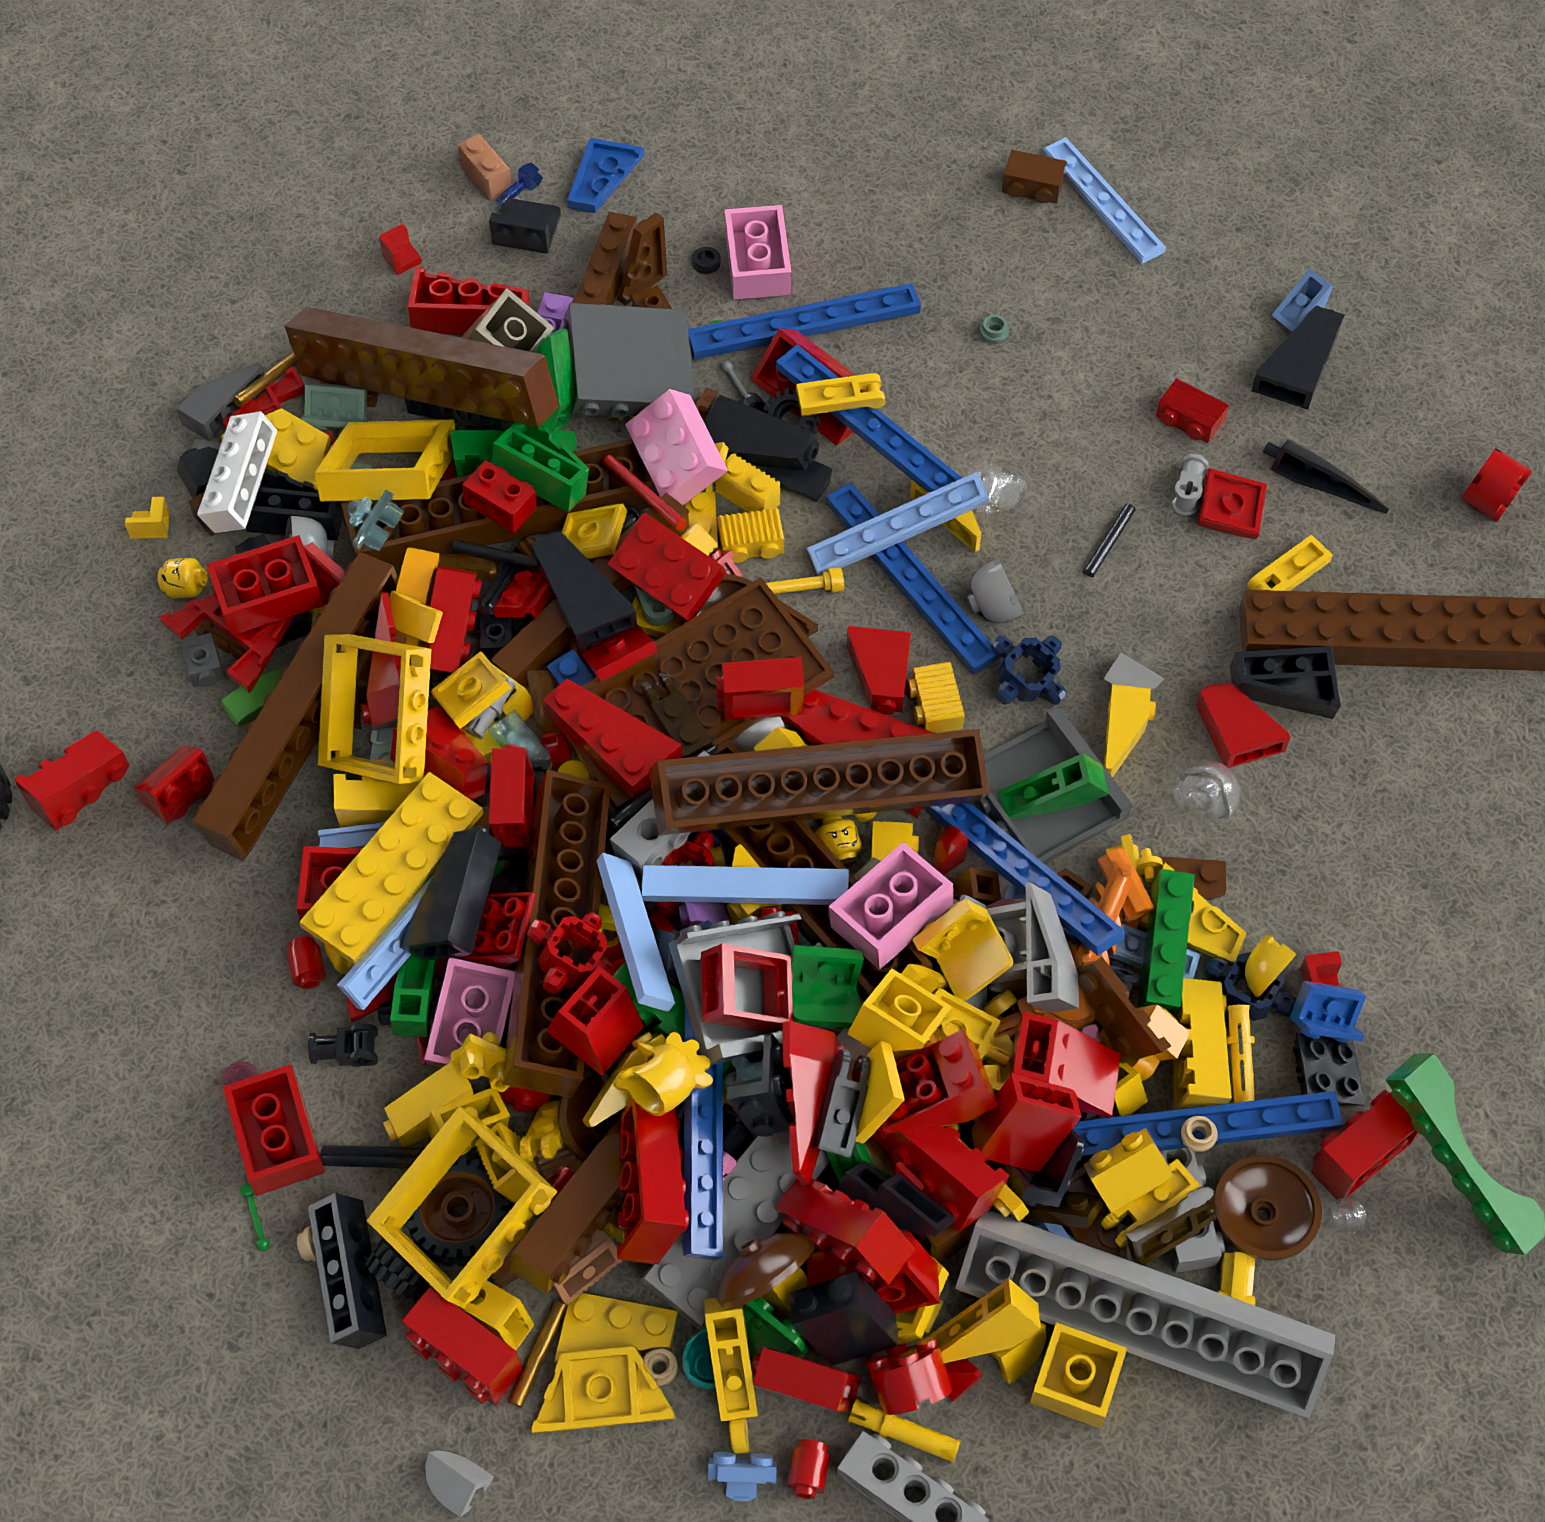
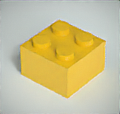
M1056 1322L1030 1403L1101 1429L1127 1348Z

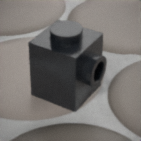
M487 615L480 616V651L491 662V659L515 637L513 618H496L495 615L489 617Z

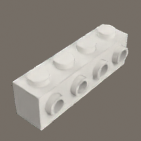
M261 411L230 417L197 513L214 533L246 528L278 431Z

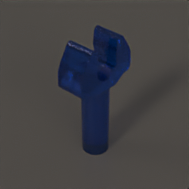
M532 162L519 168L518 180L496 199L497 204L503 208L507 199H514L524 189L532 191L538 187L543 179L538 173L539 168Z

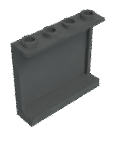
M569 303L563 320L564 329H569L575 391V402L571 409L572 414H582L586 417L596 415H611L614 418L635 417L669 389L690 395L694 404H696L686 310Z
M1058 706L1047 712L1044 723L984 754L990 794L976 801L978 809L984 815L989 814L996 825L1044 864L1128 819L1132 803L1102 765L1108 795L1081 807L1011 821L1002 808L998 790L1082 753L1102 765Z
M784 911L767 915L764 917L765 920L758 921L757 916L743 918L737 921L736 925H730L729 921H721L710 925L709 929L701 930L700 925L691 926L681 930V936L668 943L694 1036L699 1043V1053L708 1057L711 1065L763 1055L764 1035L771 1034V1032L702 1022L701 952L719 944H728L791 955L792 947L795 943L789 925L800 920V914L786 916ZM734 966L735 1011L764 1015L763 971ZM812 1026L835 1033L834 1027ZM783 1029L772 1032L778 1042L783 1044Z

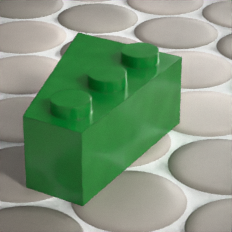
M514 423L493 443L492 464L503 467L516 479L526 481L536 490V495L569 512L586 495L589 468L566 445L561 446L552 437L553 432L548 427L543 428L540 426L537 428Z

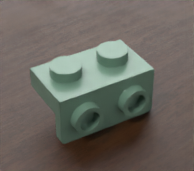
M307 383L305 385V415L301 417V420L318 430H326L330 426L339 427L340 432L343 431L348 422H366L367 390L351 386Z

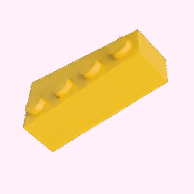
M333 774L334 811L340 828L387 821L420 782L397 784L388 781H376L375 778L362 776V781L346 780V774Z
M1184 978L1181 1007L1173 1013V1016L1178 1019L1179 1024L1188 1030L1190 1034L1178 1058L1172 1059V1110L1228 1104L1232 1099L1226 1041L1227 1030L1224 1018L1226 996L1222 995L1221 982Z

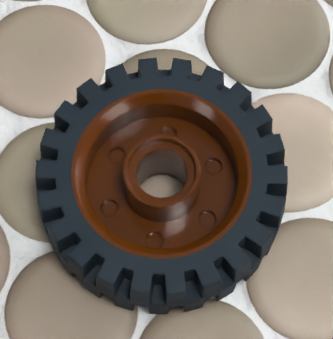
M459 1157L458 1161H455L406 1222L414 1243L431 1260L437 1263L440 1261L444 1265L451 1267L452 1264H458L459 1267L466 1266L475 1255V1251L484 1244L513 1208L512 1202L493 1188L492 1180L489 1179L490 1176L487 1174L486 1166L482 1164L481 1160L473 1158L471 1162L468 1161L467 1157ZM458 1206L468 1208L467 1213L462 1217L456 1218L450 1215L452 1210Z

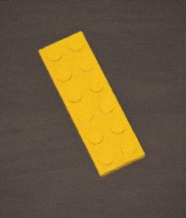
M429 772L301 919V928L355 965L435 872L454 832L468 830L473 827L483 815V808Z

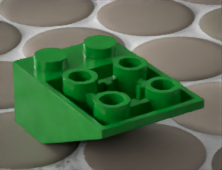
M564 328L547 335L546 338L543 337L536 351L538 354L545 355L559 407L541 425L543 428L548 427L553 434L568 425L572 414L571 409L575 402L568 331Z

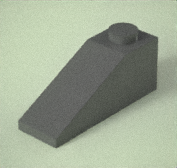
M257 362L197 387L188 397L183 398L176 408L181 424L210 441L224 427L222 421L240 408L234 404L233 397L265 373L263 365Z

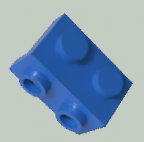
M1303 981L1289 1018L1301 1028L1300 1032L1314 1039H1319L1320 1036H1328L1341 1043H1348V1040L1362 1042L1364 1034L1355 1027L1366 995L1357 989Z

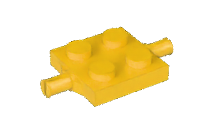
M938 988L935 996L952 1006V1008L923 1048L963 1029L978 1050L982 1061L988 1057L1005 1067L1012 1053L993 1044L994 1034L1001 1020Z

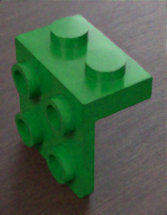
M793 945L790 955L793 974V1022L808 1026L850 1028L861 1008L857 982L864 960L862 950Z
M758 1297L744 1305L746 1307L744 1318L752 1363L756 1354L762 1353L763 1347L773 1348L803 1358L806 1357L809 1353L804 1344L806 1339L791 1325V1321L785 1319L782 1323L776 1319L778 1315L774 1312V1308L762 1297Z

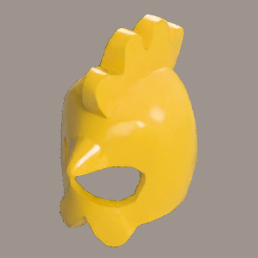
M672 1032L666 1038L664 1044L651 1046L641 1042L638 1043L637 1046L644 1056L646 1063L619 1071L614 1082V1086L618 1090L626 1089L642 1109L652 1115L661 1116L683 1102L694 1088L705 1089L710 1087L713 1078L705 1072L711 1065L710 1059L705 1055H697L699 1043L693 1039L682 1042L680 1035L677 1032Z

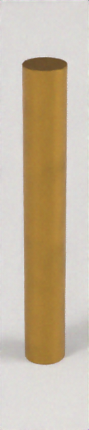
M294 352L234 396V404L238 407L243 406L264 390L266 386L285 374L289 368L298 364Z
M554 1302L509 1400L510 1404L523 1408L566 1313L567 1305L564 1303Z

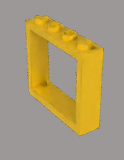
M454 419L348 422L335 443L331 446L326 457L323 458L318 469L314 472L316 481L313 485L319 492L320 501L430 499L454 456L450 430H456ZM423 452L414 468L350 469L360 453Z
M351 634L325 635L318 766L397 784L422 781L425 765L431 649ZM337 644L341 645V652H336ZM358 648L401 656L395 765L352 756ZM331 751H335L334 758H331Z
M459 1106L366 1221L445 1300L465 1308L469 1302L478 1296L480 1288L491 1274L502 1266L504 1258L515 1244L524 1238L528 1228L548 1208L552 1198L558 1191L478 1117ZM476 1135H478L531 1185L455 1280L452 1281L400 1229Z

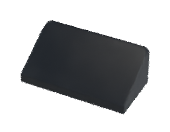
M813 461L810 462L806 471L767 467L765 475H770V478L780 481V487L817 502L830 484L832 468Z

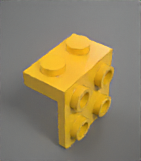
M966 898L953 904L947 913L935 922L927 924L922 932L912 939L917 950L936 958L954 996L963 1001H967L1013 965V958L987 909Z

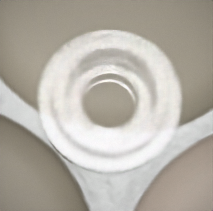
M1341 1198L1336 1200L1332 1207L1333 1222L1342 1232L1352 1234L1359 1231L1361 1226L1364 1225L1366 1214L1363 1206L1357 1200Z

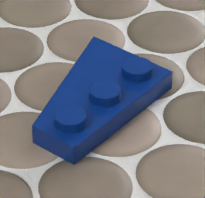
M590 138L567 199L568 208L596 213L644 157V147Z

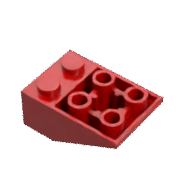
M533 892L488 894L472 955L451 958L501 969L519 961L536 894Z
M1023 1012L1015 1035L1009 1076L1013 1073L1074 1089L1080 1111L1111 1118L1121 1054L1059 1020Z
M963 1029L895 1062L905 1100L887 1118L882 1126L885 1133L890 1134L964 1123L999 1107L980 1054Z

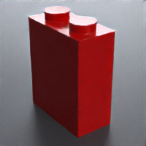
M1011 1073L995 1095L999 1107L982 1114L971 1129L974 1148L977 1147L987 1156V1160L1040 1173L1082 1117L1075 1090Z

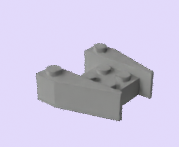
M1026 883V902L987 909L1013 958L1012 967L990 984L1027 978L1028 1004L1047 1013L1078 1009V972L1052 896L1036 885ZM961 895L960 901L966 898L986 909V905L967 895ZM948 985L945 991L954 995L950 986ZM987 986L965 1002L983 1010V1007L987 1004Z

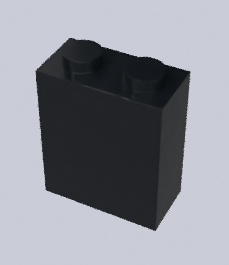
M857 1271L790 1292L791 1325L832 1366L899 1346L896 1313Z

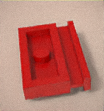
M531 571L517 573L493 608L496 618H525L527 614H532L533 618H537L552 596L542 573Z

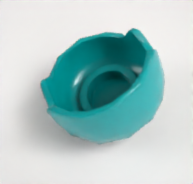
M702 1329L691 1337L683 1353V1372L692 1385L704 1390L716 1389L713 1366L710 1361L711 1353L707 1329Z

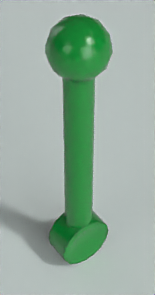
M245 1183L241 1186L240 1193L246 1198L258 1239L256 1248L263 1252L269 1249L270 1241L264 1237L253 1198L255 1192L250 1183Z

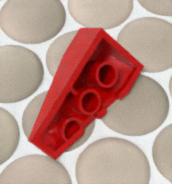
M388 592L381 593L375 639L395 642L396 629ZM373 651L366 703L361 704L364 723L371 724L372 731L393 728L398 724L401 656Z
M784 1021L783 1062L784 1068H789L790 1079L793 1084L792 1089L786 1090L787 1102H789L791 1115L793 1118H796V1122H791L789 1125L793 1173L803 1186L810 1184L820 1153L819 1149L813 1148V1143L829 1079L832 1076L831 1068L835 1054H837L839 1049L847 1050L845 1044H840L835 1033L832 1031L792 1021Z

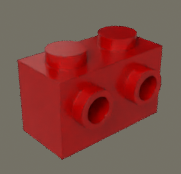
M487 460L462 484L464 503L512 533H515L537 509L536 490L529 483L516 479L503 467L495 466Z

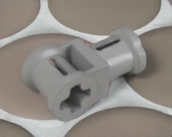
M1198 454L1184 456L1181 461L1183 471L1181 472L1180 480L1175 485L1177 497L1172 502V508L1175 513L1182 517H1192L1200 509L1198 499L1203 491L1201 485L1203 474L1208 470L1209 463L1203 456Z

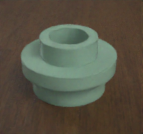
M990 315L981 323L980 335L984 340L991 343L1002 342L1009 335V325L1002 316Z

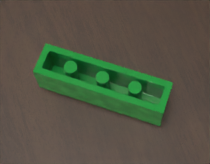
M1161 869L1152 879L1150 899L1154 905V910L1148 913L1138 1008L1157 1004L1173 1014L1181 1007L1195 874Z

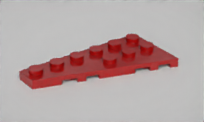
M816 689L804 696L803 715L781 717L784 724L793 725L805 734L804 738L812 744L817 742L820 745L934 733ZM922 807L911 808L908 813L918 819Z

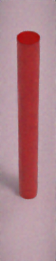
M612 455L604 458L603 464L678 531L685 528L686 520Z

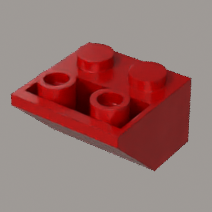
M183 745L134 789L140 802L168 825L174 819L182 818L187 813L189 806L198 797L203 798L208 795L215 779L204 752L197 747Z
M598 966L557 1012L546 1032L603 1076L629 1046L631 1041L641 1032L644 1025L627 987L602 967Z

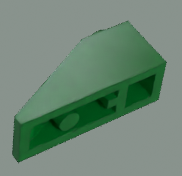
M1084 753L998 790L1002 808L1011 821L1081 807L1109 794L1102 765Z

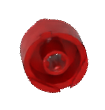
M1495 448L1460 499L1497 522L1513 501L1521 486L1526 482L1532 470L1503 451Z
M935 1337L922 1339L909 1347L904 1343L886 1349L887 1355L877 1356L866 1362L882 1411L887 1415H897L918 1410V1403L929 1399L930 1404H933L952 1392L950 1378Z

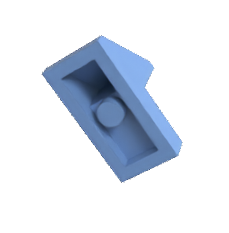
M1309 268L1272 316L1293 332L1316 305L1325 308L1333 286Z

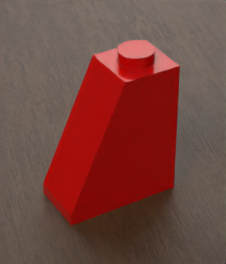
M848 626L847 649L870 709L877 710L879 713L886 715L895 712L902 713L911 632Z
M1231 682L1221 685L1210 684L1200 690L1196 707L1225 769L1286 751L1291 738L1288 731Z
M763 1347L762 1353L756 1354L751 1368L752 1375L755 1376L753 1380L754 1385L835 1411L846 1412L852 1411L862 1375L766 1347Z

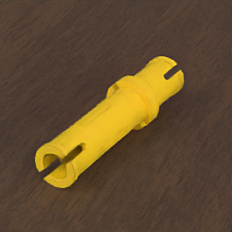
M1250 1005L1227 1006L1229 1011L1230 1037H1227L1226 1041L1231 1049L1234 1103L1255 1101L1251 1046L1255 1044V1037L1251 1036ZM1239 1025L1242 1028L1243 1054H1240L1239 1051ZM1241 1062L1244 1063L1245 1091H1242Z
M858 1399L855 1400L848 1419L849 1423L875 1431L884 1439H886V1436L948 1460L950 1463L954 1462L961 1442L960 1439L944 1435L899 1416L887 1415L881 1409L863 1403Z

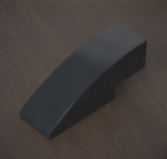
M865 1160L846 1172L837 1190L845 1193L852 1201L855 1202L858 1199L865 1202L872 1211L875 1208L883 1210L898 1229L912 1233L937 1236L953 1224L956 1219L955 1216L898 1172L887 1179Z

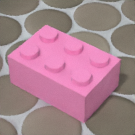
M782 205L725 209V235L733 300L791 295V266Z
M669 389L625 424L660 497L667 492L684 505L728 471L691 396Z
M903 842L829 906L831 928L856 950H862L863 956L880 970L913 941L912 939L922 932L927 924L937 920L953 905V883Z
M449 957L424 1059L428 1065L444 1067L451 1062V1053L462 1046L470 1033L482 1038L487 1032H492L498 1035V1046H504L510 1020L515 971Z

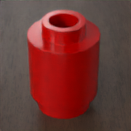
M310 936L291 940L288 943L289 949L286 952L292 983L302 989L316 988L320 985V981H323L326 977L319 944L315 943V939Z
M800 1439L798 1447L793 1449L787 1486L794 1489V1496L804 1499H815L816 1494L824 1493L830 1455L827 1453V1444L811 1439Z

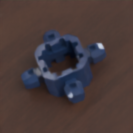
M999 635L990 646L999 659L1001 657L1004 659L997 670L998 682L1002 685L996 692V699L1003 705L1010 704L1016 697L1022 702L1034 701L1043 693L1045 699L1052 704L1058 705L1067 695L1066 689L1059 682L1055 683L1053 681L1061 670L1060 659L1056 656L1061 649V641L1053 635L1047 637L1042 642L1036 638H1024L1014 647L1012 645L1014 642L1005 636ZM1022 655L1026 659L1030 655L1033 657L1032 662L1037 667L1043 666L1045 668L1043 671L1045 676L1036 685L1032 682L1027 685L1024 682L1026 678L1019 672L1017 674L1012 672L1015 668L1013 663Z
M1251 952L1238 955L1232 967L1228 965L1227 961L1220 958H1212L1205 973L1216 982H1219V980L1224 982L1222 985V995L1226 996V1007L1231 1005H1250L1249 1019L1253 1021L1265 1019L1271 1007L1276 1009V1013L1290 1017L1296 998L1287 992L1285 994L1280 992L1285 981L1283 971L1269 985L1271 989L1264 1001L1257 1000L1256 1003L1250 1001L1251 997L1243 993L1240 996L1235 994L1237 988L1233 987L1240 973H1245L1246 961ZM1227 1010L1224 1018L1225 1025L1229 1027V1011Z

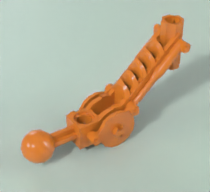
M1125 848L1114 849L1098 859L1097 863L1107 881V885L1104 888L1101 883H1096L1094 889L1097 901L1090 897L1089 901L1120 927H1122L1119 918L1121 912L1128 922L1138 920L1154 910V905ZM1075 938L1077 948L1070 943L1069 949L1076 968L1101 957L1110 966L1107 951L1112 956L1116 952V944L1097 956L1077 938ZM1080 986L1078 1009L1047 1013L1028 1004L1027 997L1016 1001V1013L1000 1019L1001 1022L994 1034V1039L1005 1034L1009 1038L1015 1036L1023 1012L1056 1019L1074 1029L1078 1028V1031H1082V1027L1092 1025L1096 1018L1094 1009Z

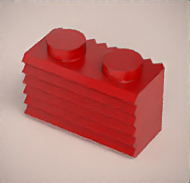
M1175 378L1159 401L1156 417L1167 426H1175L1185 431L1194 440H1202L1209 443L1225 421L1229 404Z

